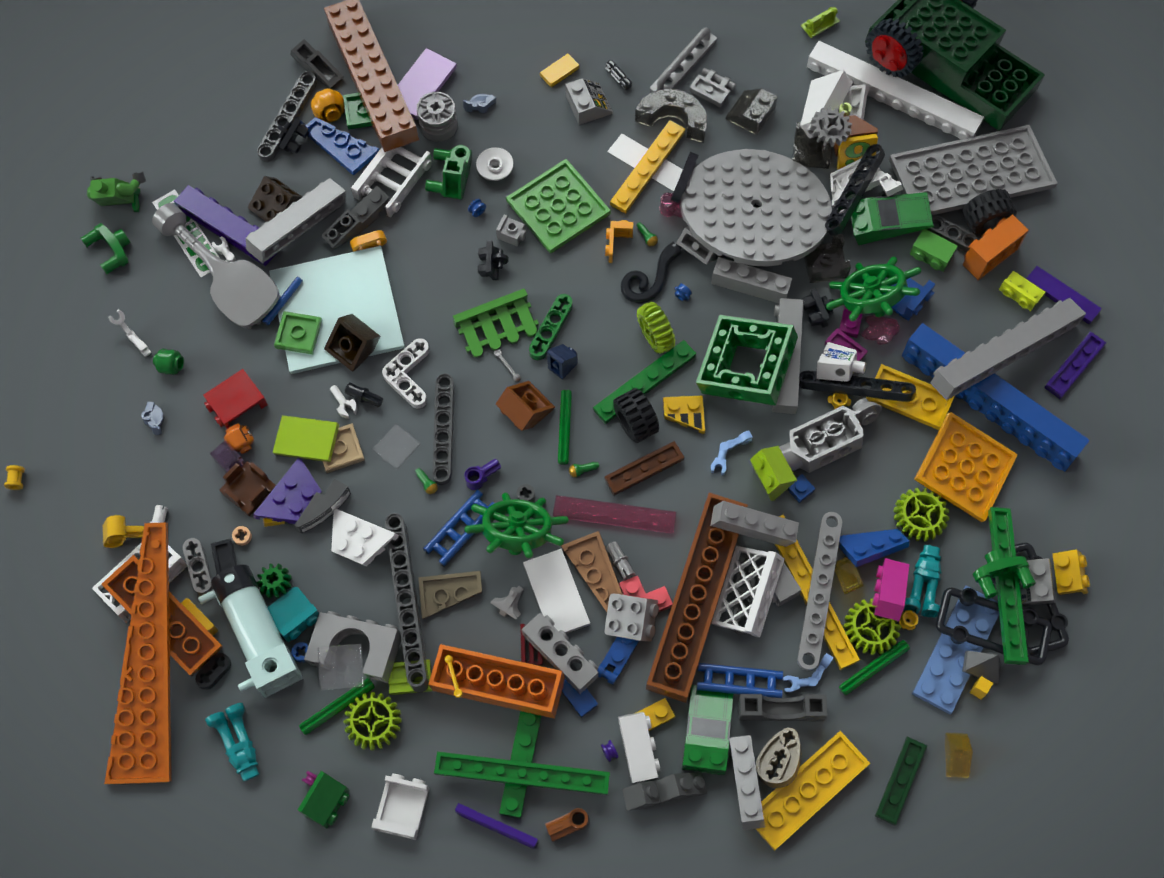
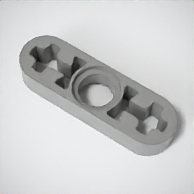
M195 538L187 539L182 548L194 590L199 595H204L213 590L210 583L212 577L205 552L199 540ZM192 544L196 546V557H194L193 553L189 550L191 549ZM196 562L203 563L201 571H193V565ZM199 577H202L206 583L203 590L199 587L201 586Z

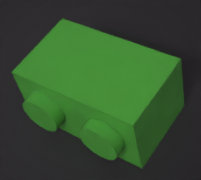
M924 229L915 241L910 255L916 260L923 261L932 268L944 272L958 246Z

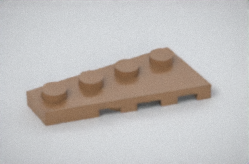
M597 531L566 543L561 547L607 612L610 595L612 593L623 595L601 534Z

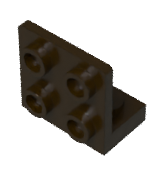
M264 176L248 205V209L264 221L269 222L279 212L287 209L290 204L301 199L302 196L277 178Z

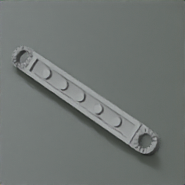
M835 512L826 513L820 524L797 658L799 667L806 671L815 669L820 660L842 528V518ZM829 518L835 519L837 526L829 527L826 524V520ZM804 655L812 656L814 663L806 665L802 659Z

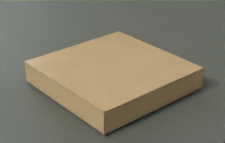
M353 423L338 429L331 462L323 461L326 473L365 461Z

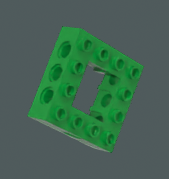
M719 315L696 380L701 393L776 406L798 339L794 326ZM737 346L766 350L763 364H760L761 370L757 380L752 373L746 372V374L729 370Z

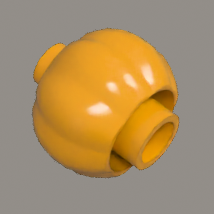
M328 88L317 92L311 101V109L314 116L325 122L338 120L345 110L344 98L341 93Z

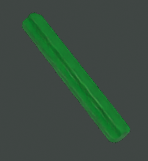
M570 390L561 391L558 464L561 465L569 463L572 392Z
M905 640L900 641L839 686L840 691L844 695L849 694L910 649Z
M365 679L302 722L299 727L303 734L307 735L348 707L350 703H354L355 698H361L363 694L373 690L375 686L371 679Z

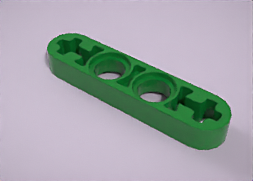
M560 294L555 299L530 344L529 352L532 359L539 361L546 357L547 351L551 348L572 310L573 303L569 295ZM564 301H567V305L565 304V305L563 306L562 312H561V311H560L561 303H563ZM557 315L561 320L558 323H552L550 318ZM544 331H549L552 333V336L549 339H545L541 334ZM540 342H541V343H542L541 352H538V353L536 354V353H535V350H537V349L539 348Z

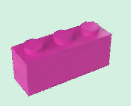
M885 558L883 565L878 566L876 577L879 579L876 580L874 591L877 593L874 594L872 605L875 606L874 615L897 621L900 620L905 607L909 564Z

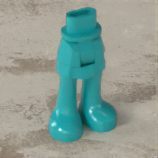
M924 545L923 552L920 553L919 559L914 566V583L910 597L905 598V611L911 610L916 614L920 612L923 583L926 582L927 589L921 609V616L933 618L938 616L940 605L935 603L938 582L941 580L940 574H942L939 547Z
M236 703L226 708L225 712L234 727L239 743L235 744L224 712L214 713L208 716L205 721L209 727L218 730L225 745V754L229 757L228 761L237 770V774L241 775L243 782H246L260 775L256 767L259 764L255 762L256 749L253 748V741H250L243 723L244 704Z

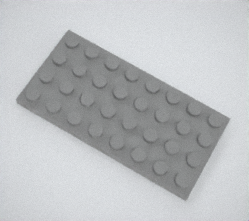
M1030 125L892 154L889 157L897 180L902 184L903 194L927 192L931 215L963 209L977 195L994 189H1005L1008 191L1010 198L1056 188L1058 184Z

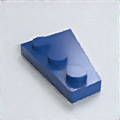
M899 529L842 535L840 536L838 547L855 567H859L908 548L910 541Z

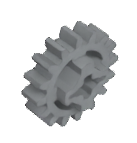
M828 106L827 111L821 108L820 112H815L810 122V130L813 131L812 137L817 136V142L824 141V146L827 143H830L831 147L835 143L841 145L842 141L846 142L851 133L852 123L848 122L850 117H844L845 111L839 113L837 107L835 110H832Z

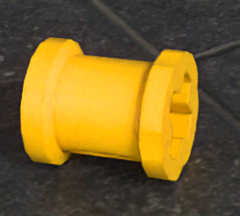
M18 465L7 466V482L4 483V487L11 490L23 489L21 482L22 473L25 472V468Z

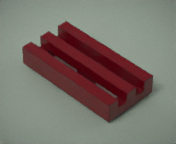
M520 624L521 662L543 666L542 655L539 651L538 661H534V646L530 642V661H526L525 637L522 635V628L526 625Z

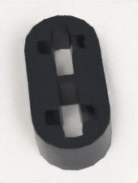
M224 653L215 654L197 673L195 678L197 685L205 690L214 687L231 668L229 657ZM221 660L225 665L221 667L216 662ZM204 675L206 677L209 676V683L203 682L202 677Z

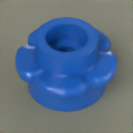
M682 283L678 287L675 286V296L681 301L684 299L688 301L692 294L691 290Z

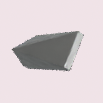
M965 651L962 672L978 678L982 676L993 684H999L1002 663L999 655Z

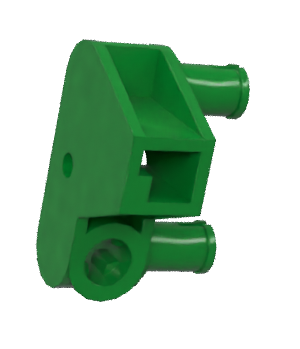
M464 145L455 146L451 150L434 148L433 160L445 161L443 182L427 179L425 184L426 192L441 193L444 198L449 197L462 200L471 167L472 150H469Z

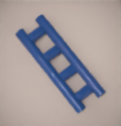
M479 490L475 491L423 548L428 554L432 550L440 554L442 558L438 562L442 566H445L474 534L464 532L461 536L452 528L460 520L466 525L482 524L483 515H480L474 521L466 513L473 504H478L485 508L495 504L492 502L487 506L480 500L483 494ZM446 535L455 541L448 551L439 544Z
M699 663L698 671L704 672V682H697V690L731 694H762L767 697L782 698V690H776V679H783V671ZM713 673L725 674V684L712 683ZM734 675L747 676L746 686L733 685ZM755 677L768 678L767 689L756 688Z

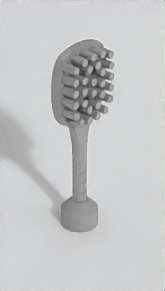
M167 203L161 206L155 212L152 224L164 236L177 235L205 263L213 276L210 294L217 307L240 327L251 329L254 324L260 325L261 320L273 309L281 297L273 280L262 269L249 261L238 260L228 263L220 259L185 228L186 215L174 203Z

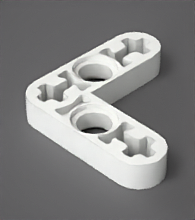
M421 338L409 344L386 364L382 370L385 381L416 409L423 408L426 405L427 397L425 392L407 373L429 354L428 343ZM417 346L423 347L424 350L421 351V350L419 349V350L417 351ZM409 357L411 362L408 365L401 364V359ZM388 371L395 372V375H388ZM408 382L410 387L407 390H401L399 388L400 384ZM414 392V394L418 398L421 396L422 401H415L414 396L411 393Z

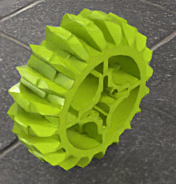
M650 302L638 308L637 318L640 324L639 327L651 348L659 354L671 350L675 346V335L661 307L655 302Z
M918 487L915 488L914 492L910 489L906 494L903 493L900 496L901 500H897L895 503L897 507L893 509V512L896 513L893 518L899 521L896 527H903L901 532L903 534L908 532V539L915 536L916 542L921 537L926 542L929 537L933 540L936 538V534L941 535L943 533L942 529L947 527L945 522L949 521V516H947L949 509L944 508L946 501L940 502L941 495L935 497L934 491L927 493V488H923L922 492H920ZM911 504L913 513L907 517L906 506ZM918 512H920V514H921V513L925 514V516H924V517H922V515L920 516V515L918 514ZM935 512L937 520L936 524L932 526L930 516Z
M871 598L869 603L863 599L861 605L855 603L854 609L850 608L848 610L849 615H846L844 618L847 623L843 625V628L848 629L845 632L848 637L852 636L849 640L851 644L857 643L855 650H858L861 646L863 647V654L870 649V654L874 655L876 650L879 654H882L884 649L888 651L891 649V645L896 644L895 638L900 636V633L897 631L901 629V625L896 624L897 620L875 617L873 614L875 606L872 605L873 598ZM864 613V624L856 627L857 617ZM870 623L872 624V626L875 625V630H872V628L870 629L868 625ZM888 626V635L885 639L881 640L880 630ZM861 635L869 636L871 641L865 639Z
M371 692L370 698H368L365 693L363 694L364 700L360 701L358 697L355 698L356 706L351 703L349 704L352 712H345V715L350 718L343 721L345 725H349L344 730L346 733H350L348 736L349 740L355 739V746L362 743L361 748L365 750L369 744L370 750L374 751L375 744H377L379 749H383L382 742L385 741L387 745H390L391 742L388 738H397L393 731L398 732L401 730L398 725H395L402 723V719L397 717L401 712L396 709V702L391 703L389 696L384 699L383 693H380L376 698L375 692ZM376 706L385 708L389 712L390 717L378 715ZM368 707L367 714L358 718L360 712ZM374 714V717L377 721H374L371 727L368 721H372V717ZM388 724L386 730L377 736L379 728ZM356 725L367 727L369 737L358 733Z

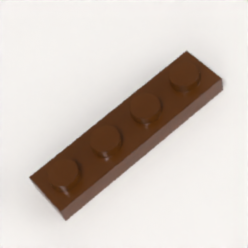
M673 441L604 476V479L615 496L683 461L684 456L676 442Z

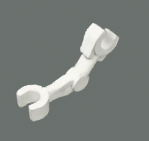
M220 237L221 245H216L215 242H212L214 250L221 255L223 254L226 262L232 263L236 261L234 254L229 251L228 243L224 237Z
M118 309L117 313L120 315V318L114 320L112 316H109V321L115 325H120L126 332L128 339L133 342L146 358L152 352L134 331L130 330L124 323L125 315Z

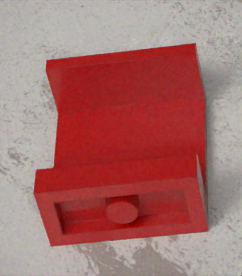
M241 369L203 394L206 399L204 405L210 413L215 412L217 415L215 420L220 427L225 426L226 429L230 428L229 422L256 404L261 409L268 405L264 396L244 369Z

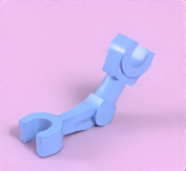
M749 430L741 433L735 439L720 444L718 457L711 464V473H714L715 468L719 466L722 468L721 475H725V458L728 450H732L740 444L745 445L752 442L751 438L753 437Z
M826 653L811 677L802 679L788 675L783 677V681L788 680L792 683L791 688H784V692L790 693L800 689V687L816 686L821 679L822 673L834 657Z

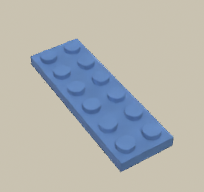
M976 591L978 596L985 598L984 594ZM958 598L945 626L950 628L963 626L968 630L969 634L987 640L999 616V612L975 603L971 606H965ZM941 633L912 695L951 714L970 677V674L962 672L965 651L981 652L983 647L968 642L955 644L950 636Z

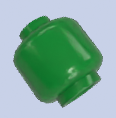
M162 348L154 355L153 364L159 373L176 375L184 367V357L178 350Z

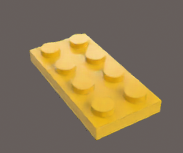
M881 364L875 379L912 383L916 387L915 399L910 402L866 397V399L940 430L954 396L946 400L931 384ZM889 388L882 389L883 391H891ZM902 391V393L905 394L912 393L910 391Z

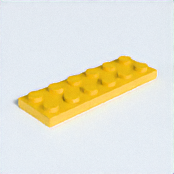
M839 731L800 766L798 774L791 784L782 788H776L761 801L765 828H757L756 830L775 851L860 774L870 762Z

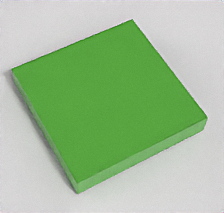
M283 311L274 347L276 349L313 355L322 318Z

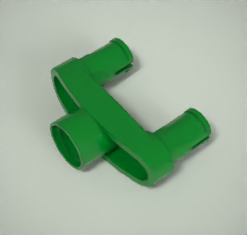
M100 223L92 231L80 237L87 248L100 239H104L110 246L114 256L100 264L106 274L129 263L123 247L131 242L122 229L112 233L106 226Z
M996 549L987 553L984 557L987 564L978 568L972 574L976 583H979L986 599L993 598L998 594L991 580L993 577L1014 572L1017 573L1024 589L1036 584L1029 570L1030 565L1027 559L1023 556L1005 557L1002 549Z

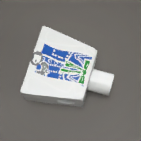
M828 342L817 362V379L850 381L853 372L865 373L866 362L857 361L856 350Z

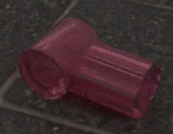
M664 193L660 199L661 214L667 217L674 215L683 218L680 203L670 201L673 193Z

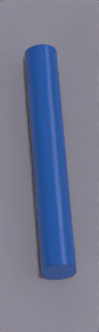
M297 276L273 309L262 320L266 325L272 322L303 282L300 277Z

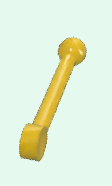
M447 655L445 662L448 663L454 684V696L461 698L463 692L459 689L452 665L453 657Z

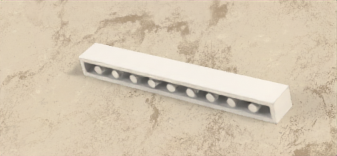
M818 41L809 55L807 67L812 71L826 76L844 69L852 82L851 86L866 85L868 87L867 95L878 102H883L896 110L907 113L909 116L937 127L945 133L952 134L960 140L975 137L984 119V116L906 80L893 77L892 74L887 75L886 71L882 72L879 68L821 41Z

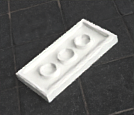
M562 549L523 562L542 615L544 617L548 615L555 623L554 627L558 631L562 630L567 634L590 625Z

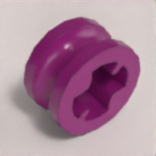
M307 771V777L301 781L312 786L317 776Z

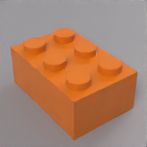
M1013 214L1007 219H1001L997 223V227L993 230L991 228L983 234V238L980 240L975 239L969 245L970 249L964 256L963 266L977 280H980L1016 252L1025 239L1029 230Z

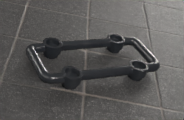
M1020 543L1015 545L1016 553L1026 551L1029 560L1043 559L1036 555L1031 544ZM995 577L991 578L992 582L996 584ZM1047 603L1051 614L1049 622L1052 625V630L1058 632L1060 640L1049 642L1048 651L1063 648L1068 644L1069 637L1065 629L1068 625V620L1065 615L1059 613L1056 603ZM1024 626V627H1025V636H1026V638H1027L1029 632H1028L1027 627ZM1026 641L1027 650L1030 655H1037L1040 645L1029 647Z
M951 587L944 590L936 620L937 630L942 634L950 636L955 644L968 642L1004 655L1003 645L971 635L963 626L950 628L944 625L951 596L959 598L960 602L965 606H971L975 603L999 612L998 602L978 596L977 592L972 588L959 590ZM1026 608L1023 610L1024 626L1029 627L1037 624L1043 627L1038 656L1030 655L1027 650L1028 663L1041 665L1046 660L1052 625L1047 619L1039 617L1034 609Z

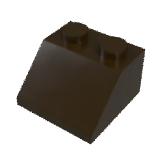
M349 314L338 318L324 350L353 372L374 351L381 336L355 315Z

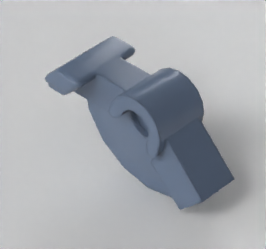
M477 94L470 101L463 100V108L467 112L478 110L480 113H485L489 107L496 103V97L492 94Z
M147 402L145 411L141 414L143 422L151 428L153 434H162L159 426L163 422V412L154 402Z

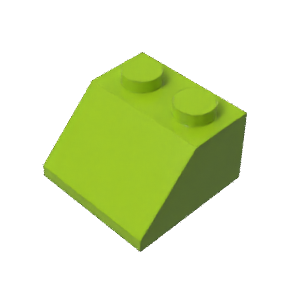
M779 446L761 449L750 459L771 501H774L797 481Z

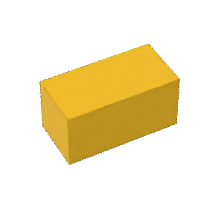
M981 676L969 693L981 700L987 695L993 683Z

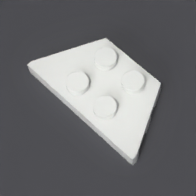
M336 508L334 509L331 551L366 567L377 555H380L385 550L384 546L392 539L395 541L399 536L382 527Z

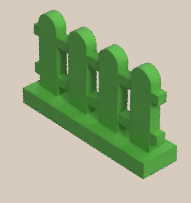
M525 288L453 315L455 327H461L458 329L459 335L464 334L468 346L465 347L467 353L471 352L474 357L479 358L483 354L482 347L489 345L495 351L500 349V340L507 338L509 343L515 344L519 340L518 333L525 331L529 337L536 335V326L539 323L537 320L533 321L529 308H531L530 302H525L528 297ZM517 313L522 325L515 327L511 315ZM499 320L504 332L497 334L493 322ZM479 327L482 328L486 337L483 341H479L475 329Z

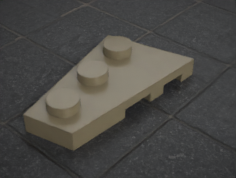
M481 571L418 577L422 619L483 592Z

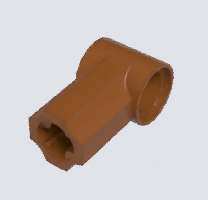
M576 808L570 813L546 823L545 825L552 842L578 830L585 829L589 824V816L585 810ZM579 813L585 816L584 823L581 825L574 824L573 817Z

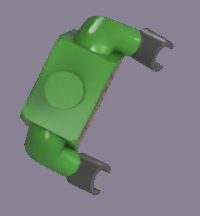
M143 171L133 173V180L130 183L117 178L102 179V176L98 178L91 176L87 197L100 206L134 203V192L141 183L146 182Z

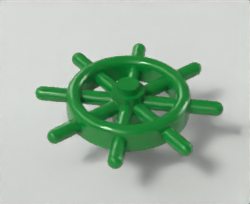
M891 257L887 264H875L864 267L861 263H857L855 265L857 271L849 275L844 282L832 281L829 283L831 289L840 290L841 298L827 303L826 308L832 310L844 305L848 310L852 311L849 316L850 321H856L860 314L874 313L876 317H882L885 314L890 316L893 314L891 307L903 299L905 295L918 296L920 294L918 288L908 287L906 279L919 275L921 268L915 267L903 272L895 266L898 261L896 257Z
M505 492L502 494L503 501L497 502L489 508L473 504L471 506L472 511L483 515L482 524L467 525L464 528L467 534L483 533L484 537L490 542L486 548L488 553H493L500 547L507 549L512 555H519L523 551L525 557L530 559L533 557L532 549L538 548L546 542L557 546L564 544L562 538L551 534L552 525L567 524L569 519L567 516L551 517L547 510L543 508L546 504V499L543 497L533 503L526 500L511 499L510 495Z

